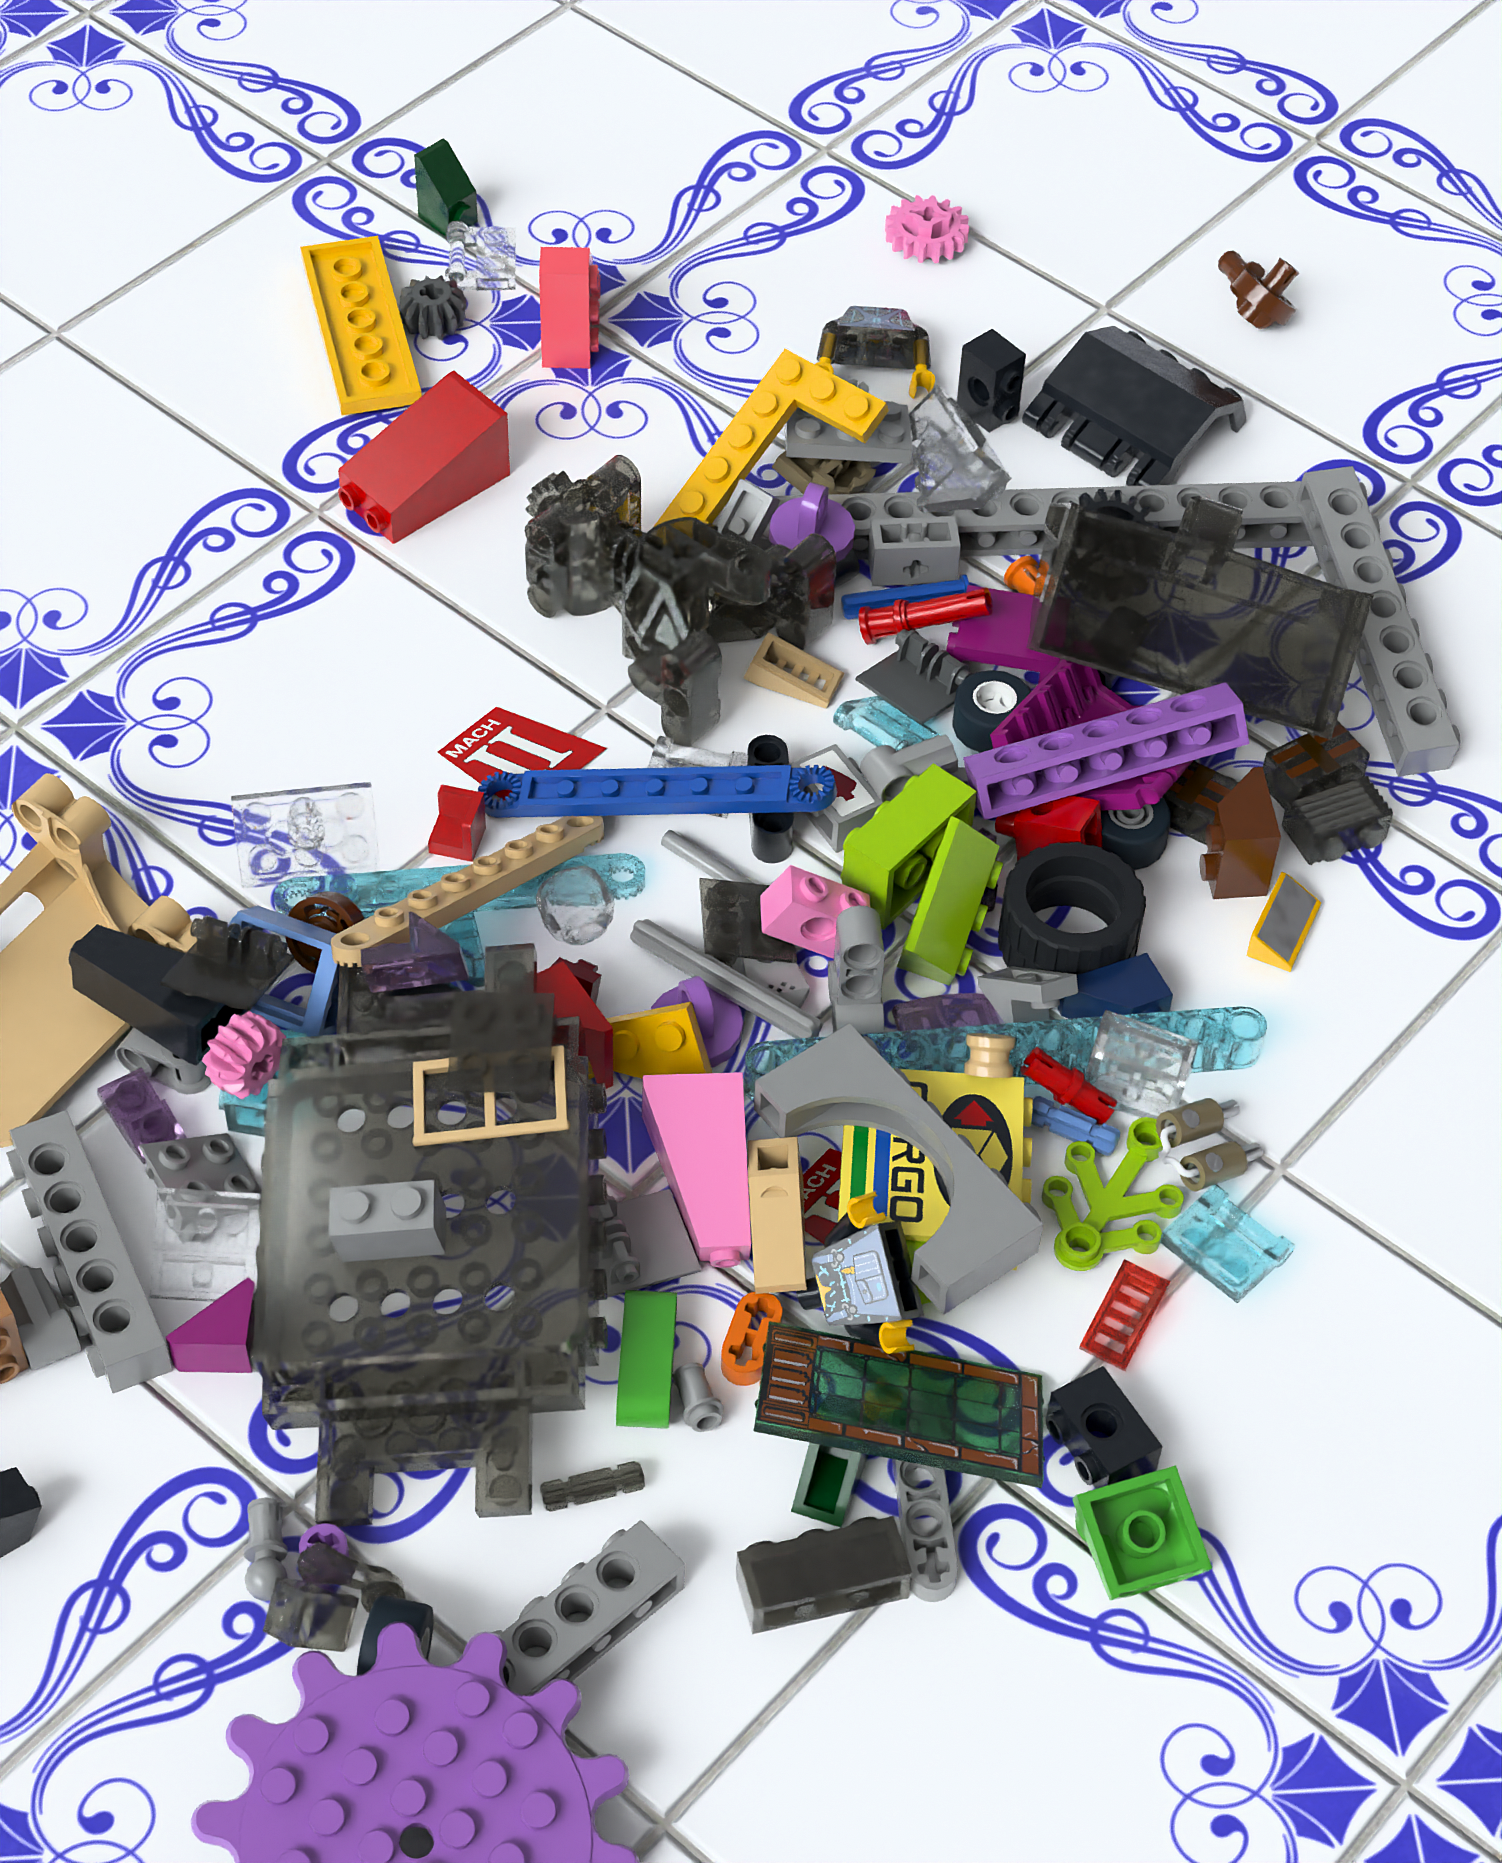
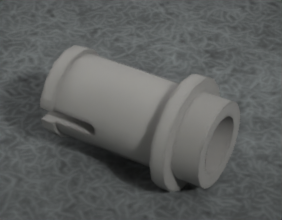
M692 1362L682 1365L675 1370L672 1375L673 1382L678 1388L685 1407L682 1415L685 1424L692 1427L696 1432H707L716 1428L721 1423L724 1407L721 1401L713 1396L703 1365Z

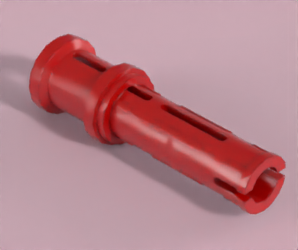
M987 587L914 603L898 599L891 606L871 609L870 606L861 607L858 615L859 626L865 643L871 645L876 644L880 638L898 635L903 629L910 631L992 615L993 610L991 607H993V602Z

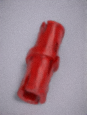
M1039 1047L1034 1048L1025 1058L1023 1063L1029 1067L1021 1066L1020 1073L1046 1088L1053 1094V1099L1062 1106L1068 1103L1086 1116L1096 1119V1124L1103 1125L1113 1114L1114 1109L1108 1106L1115 1107L1117 1100L1085 1080L1084 1073L1074 1067L1072 1070L1043 1052Z

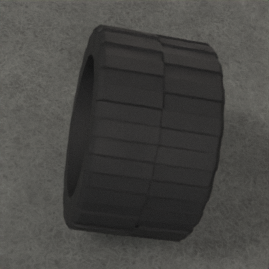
M1057 842L1030 851V854L1021 857L1015 863L1014 869L1010 870L1006 878L998 929V946L1003 954L1002 959L1007 967L1014 966L1076 974L1077 976L1135 957L1146 908V896L1143 893L1144 887L1141 880L1135 875L1134 869L1121 860V857L1095 845L1081 844V842ZM1055 906L1077 907L1098 916L1107 924V927L1089 933H1070L1047 925L1035 913Z

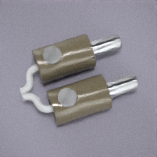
M1204 1098L1163 1112L1157 1117L1156 1131L1163 1145V1150L1159 1151L1158 1155L1162 1158L1163 1164L1174 1166L1180 1174L1182 1182L1191 1191H1199L1241 1176L1245 1173L1248 1162L1259 1159L1263 1155V1149H1258L1261 1145L1257 1142L1241 1147L1235 1141H1227L1185 1156L1180 1162L1173 1157L1167 1156L1170 1152V1147L1174 1148L1220 1132L1223 1128L1224 1120L1237 1116L1240 1112L1239 1105L1235 1106L1238 1104L1237 1101L1233 1099L1218 1104L1212 1098Z

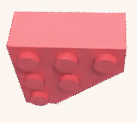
M540 247L539 290L542 368L590 369L591 352L599 351V328H592V325L600 324V301L598 299L601 298V275H599L598 265H593L591 250L587 247Z

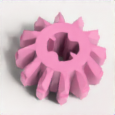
M251 1011L246 1012L242 1016L234 1014L230 1018L228 1025L225 1027L218 1026L217 1036L207 1042L211 1049L202 1059L207 1066L205 1075L211 1079L214 1085L232 1096L235 1095L240 1099H244L250 1093L257 1096L264 1084L273 1083V1076L276 1071L283 1069L280 1061L289 1051L285 1046L286 1035L280 1031L277 1025L260 1014L256 1015Z

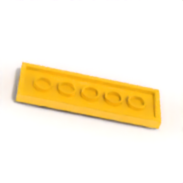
M378 236L300 246L301 259L341 415L412 405L422 396L421 388Z

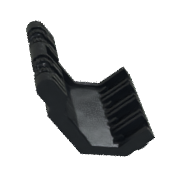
M1112 325L1087 331L1082 335L1044 381L1040 393L1024 411L1022 423L1036 432H1040L1046 438L1051 439L1070 418L1074 422L1062 437L1061 446L1064 449L1072 451L1074 455L1097 469L1104 471L1112 478L1118 476L1134 457L1139 461L1128 473L1125 485L1146 486L1170 485L1176 477L1182 459L1217 417L1229 416L1231 430L1236 433L1247 422L1243 398L1235 390L1229 387H1219L1211 382L1209 377L1197 368L1190 370L1178 363L1177 359L1170 352L1164 349L1158 351L1147 345L1139 334L1133 331L1125 332Z

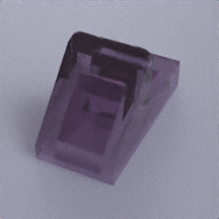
M409 912L410 942L400 944L385 943L378 947L361 949V967L371 993L469 980V971L460 943L414 912Z

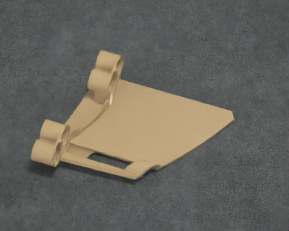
M45 773L11 805L15 818L37 844L0 884V915L24 892L36 896L44 907V910L0 952V1148L13 1145L9 1130L39 1120L131 1026L73 988L69 953L77 940L82 939L98 924L212 963H216L227 952L229 946L225 935L214 924L203 919L197 920L195 923L192 922L187 911L177 901L168 896H160L149 907L107 860L102 834L111 827V820L106 810L90 797L81 796L75 799L70 788L60 778L50 773Z

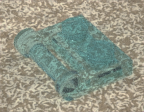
M879 696L845 701L837 708L833 716V723L842 730L847 731L850 729L876 747L890 745L896 751L940 735L927 725L919 724Z
M1215 1184L1162 1231L1160 1243L1238 1304L1275 1268L1281 1267L1288 1260L1295 1249V1244L1284 1235L1279 1237L1274 1235L1228 1199L1229 1193ZM1218 1215L1221 1219H1223L1230 1226L1236 1229L1239 1233L1245 1236L1248 1240L1254 1243L1257 1247L1263 1250V1252L1260 1254L1257 1250L1251 1247L1248 1243L1242 1240L1239 1236L1233 1233L1230 1229L1224 1226L1213 1216Z

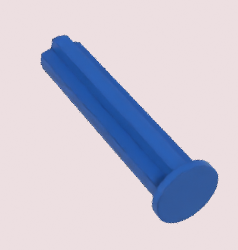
M963 574L960 575L959 580L845 594L841 598V609L846 619L859 618V609L864 606L876 609L894 605L895 600L898 599L914 603L958 593H966L969 580L967 575Z

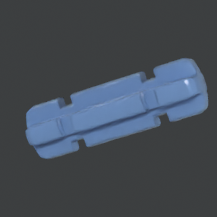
M1036 1096L1033 1099L1031 1124L1042 1129L1044 1125L1050 1127L1049 1132L1073 1142L1083 1141L1092 1144L1096 1152L1106 1156H1110L1117 1148L1121 1135L1117 1128L1105 1123L1100 1127L1096 1125V1119L1060 1105L1059 1109L1055 1108L1053 1101L1041 1096Z

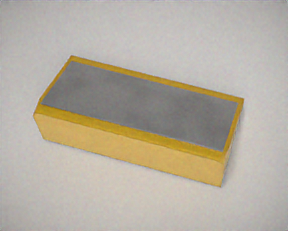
M1281 871L1252 932L1246 956L1291 972L1320 909L1321 902L1290 875Z

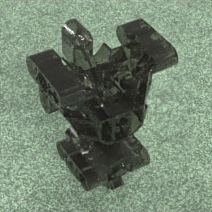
M615 455L588 476L587 479H578L574 483L565 471H561L557 475L552 472L531 488L532 493L526 497L530 505L525 508V511L533 517L527 522L528 524L524 529L527 539L525 544L526 579L530 584V587L527 589V596L531 605L540 615L546 618L554 617L562 609L572 616H586L614 606L622 615V655L625 658L634 660L628 666V677L640 693L661 706L662 730L669 741L681 749L691 747L720 721L721 699L718 698V679L722 673V654L717 643L760 639L775 626L779 638L803 650L832 625L837 558L833 546L819 534L808 535L793 549H789L781 544H775L765 552L732 530L723 535L718 532V526L694 517L672 519L653 527L647 533L642 532L641 476L635 464L623 455Z

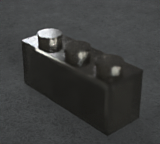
M894 1516L881 1519L863 1517L855 1520L849 1526L826 1531L817 1528L805 1531L797 1538L776 1543L768 1540L755 1542L745 1550L736 1552L735 1578L753 1635L907 1599L910 1593L912 1570Z

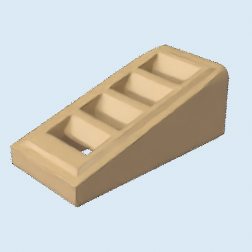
M768 632L743 678L758 686L826 709L845 673ZM787 667L789 669H792L791 674L784 671L783 668ZM801 673L809 675L806 682L798 678ZM818 678L826 681L822 690L814 687Z

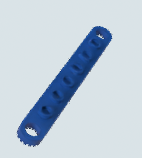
M814 764V767L808 765L805 766L806 768H792V765L531 770L525 771L524 774H508L506 771H503L502 774L495 772L493 777L491 775L487 776L486 781L483 779L481 786L478 787V792L484 793L486 814L497 818L816 812L829 807L835 801L837 787L834 775H832L830 769L826 770L824 766L819 768L818 765ZM818 783L824 785L822 787L823 791L819 790L817 795L816 792H813V796L810 793L806 795L804 791L802 792L810 784ZM498 791H512V793H509L510 797L506 796L504 801L502 798H500V802L497 799H494V801L492 799V796Z

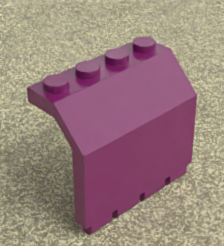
M1077 646L990 734L993 749L1141 706L1130 705L1105 687L1101 682L1090 646ZM1193 760L1071 796L1100 801L1101 811L1142 809L1144 805L1156 804Z

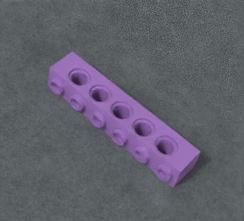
M1225 682L963 757L969 786L977 791L975 805L984 820L1250 743L1243 703Z

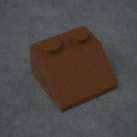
M1253 767L1217 804L1213 824H1208L1206 827V844L1208 849L1206 854H1201L1199 867L1202 881L1209 882L1213 899L1267 896L1281 834L1263 767Z

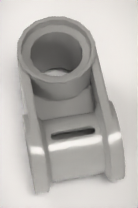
M134 1027L115 1049L118 1061L128 1071L170 1087L178 1093L186 1095L196 1094L206 1089L211 1083V1079L205 1075L207 1066L203 1061L197 1066L190 1064Z

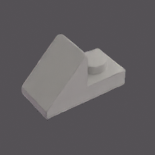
M740 478L710 539L753 562L772 546L769 538L763 535L781 500L748 480Z
M1012 966L977 977L979 988L1009 1030L1018 1036L1047 1027L1050 1023L1048 1008L1057 1007L1060 1005L1059 999L1078 993L1076 974Z

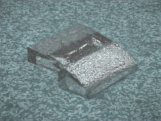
M1105 1010L1095 1039L1085 1080L1117 1100L1115 1107L1110 1105L1108 1107L1137 1118L1150 1117L1157 1119L1161 1113L1181 1107L1185 1087L1192 1073L1199 1042Z
M157 1187L149 1298L214 1302L247 1277L255 1282L261 1194Z

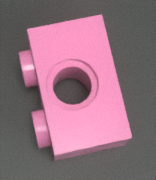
M790 865L760 895L762 933L834 959L838 915L843 910L853 906L870 907V894Z

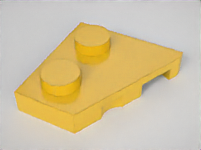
M692 1002L606 1018L613 1027V1071L643 1079V1075L713 1073Z

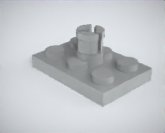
M844 379L857 387V379ZM862 381L858 388L869 393L868 385ZM884 401L888 406L889 412L866 443L855 439L797 407L784 425L786 457L911 464L913 449L908 405Z

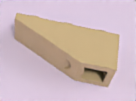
M798 1137L749 1140L748 1185L755 1293L807 1290L804 1188Z

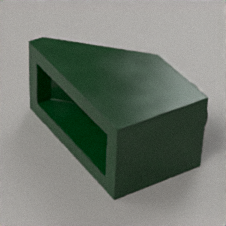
M442 138L414 155L418 218L448 239L477 223L476 190L449 142Z
M830 1397L817 1413L819 1415L857 1422L860 1421L861 1407ZM864 1408L862 1422L876 1426L880 1413ZM820 1416L817 1417V1418H822V1419H827V1420L842 1422V1423H844V1424L848 1423V1424L857 1425L856 1423H851V1422H846V1421H841V1420H836V1419H831V1418H825V1417H820ZM866 1425L863 1426V1427H868V1428L876 1429V1427H871V1426H866ZM812 1432L791 1512L842 1528L866 1465L872 1443L827 1435V1433Z

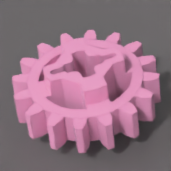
M915 195V202L911 203L906 199H902L900 207H891L890 215H886L885 240L886 243H892L893 252L903 250L904 259H909L914 255L918 258L919 263H923L925 259L929 258L934 263H939V256H944L951 260L953 259L954 251L962 253L964 243H968L969 218L968 215H961L962 207L950 208L949 199L939 203L934 195H931L929 199L924 201L919 195Z

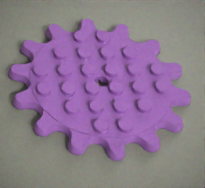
M398 1621L386 1625L381 1630L377 1641L378 1655L376 1662L369 1671L362 1675L351 1676L344 1674L335 1666L331 1658L321 1651L310 1650L302 1653L295 1660L292 1667V1678L301 1699L299 1709L292 1718L286 1722L273 1723L255 1714L247 1713L236 1716L228 1724L225 1735L227 1746L245 1762L250 1774L248 1785L243 1793L229 1800H207L198 1805L191 1817V1829L194 1836L202 1843L220 1846L228 1850L234 1859V1863H640L636 1852L629 1846L611 1843L603 1839L597 1832L594 1821L598 1807L606 1800L621 1794L627 1787L630 1776L625 1761L617 1755L609 1753L592 1758H584L574 1754L569 1749L565 1740V1730L568 1723L580 1710L582 1702L581 1691L577 1685L568 1679L558 1678L551 1680L538 1692L531 1695H520L513 1692L506 1685L503 1678V1668L507 1658L506 1643L494 1632L484 1631L470 1638L463 1655L456 1662L446 1666L432 1664L424 1657L420 1647V1639L414 1628L406 1622ZM415 1827L426 1828L434 1841L432 1850L422 1858L413 1859L406 1856L399 1845L402 1833Z

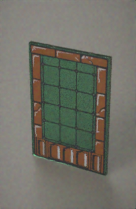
M769 1321L766 1341L762 1346L764 1355L758 1398L754 1403L756 1412L753 1432L1042 1488L1045 1462L1043 1455L1044 1398L1042 1375L918 1350L888 1354L882 1348L861 1339Z

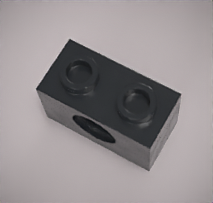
M993 328L962 345L956 408L988 433L1004 424L1012 422L1019 416L1026 353Z
M1104 1366L1051 1392L1045 1418L1047 1429L1056 1443H1064L1074 1457L1075 1467L1079 1476L1087 1485L1093 1484L1097 1489L1157 1471L1163 1446ZM1099 1431L1106 1434L1108 1437L1099 1438L1092 1435L1090 1432Z

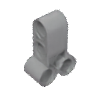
M853 906L843 910L838 915L834 960L828 961V990L830 1003H832L833 1033L850 1023L862 1037L867 1036L870 1039H878L884 1036V1010L881 993L885 954L879 913L868 906Z

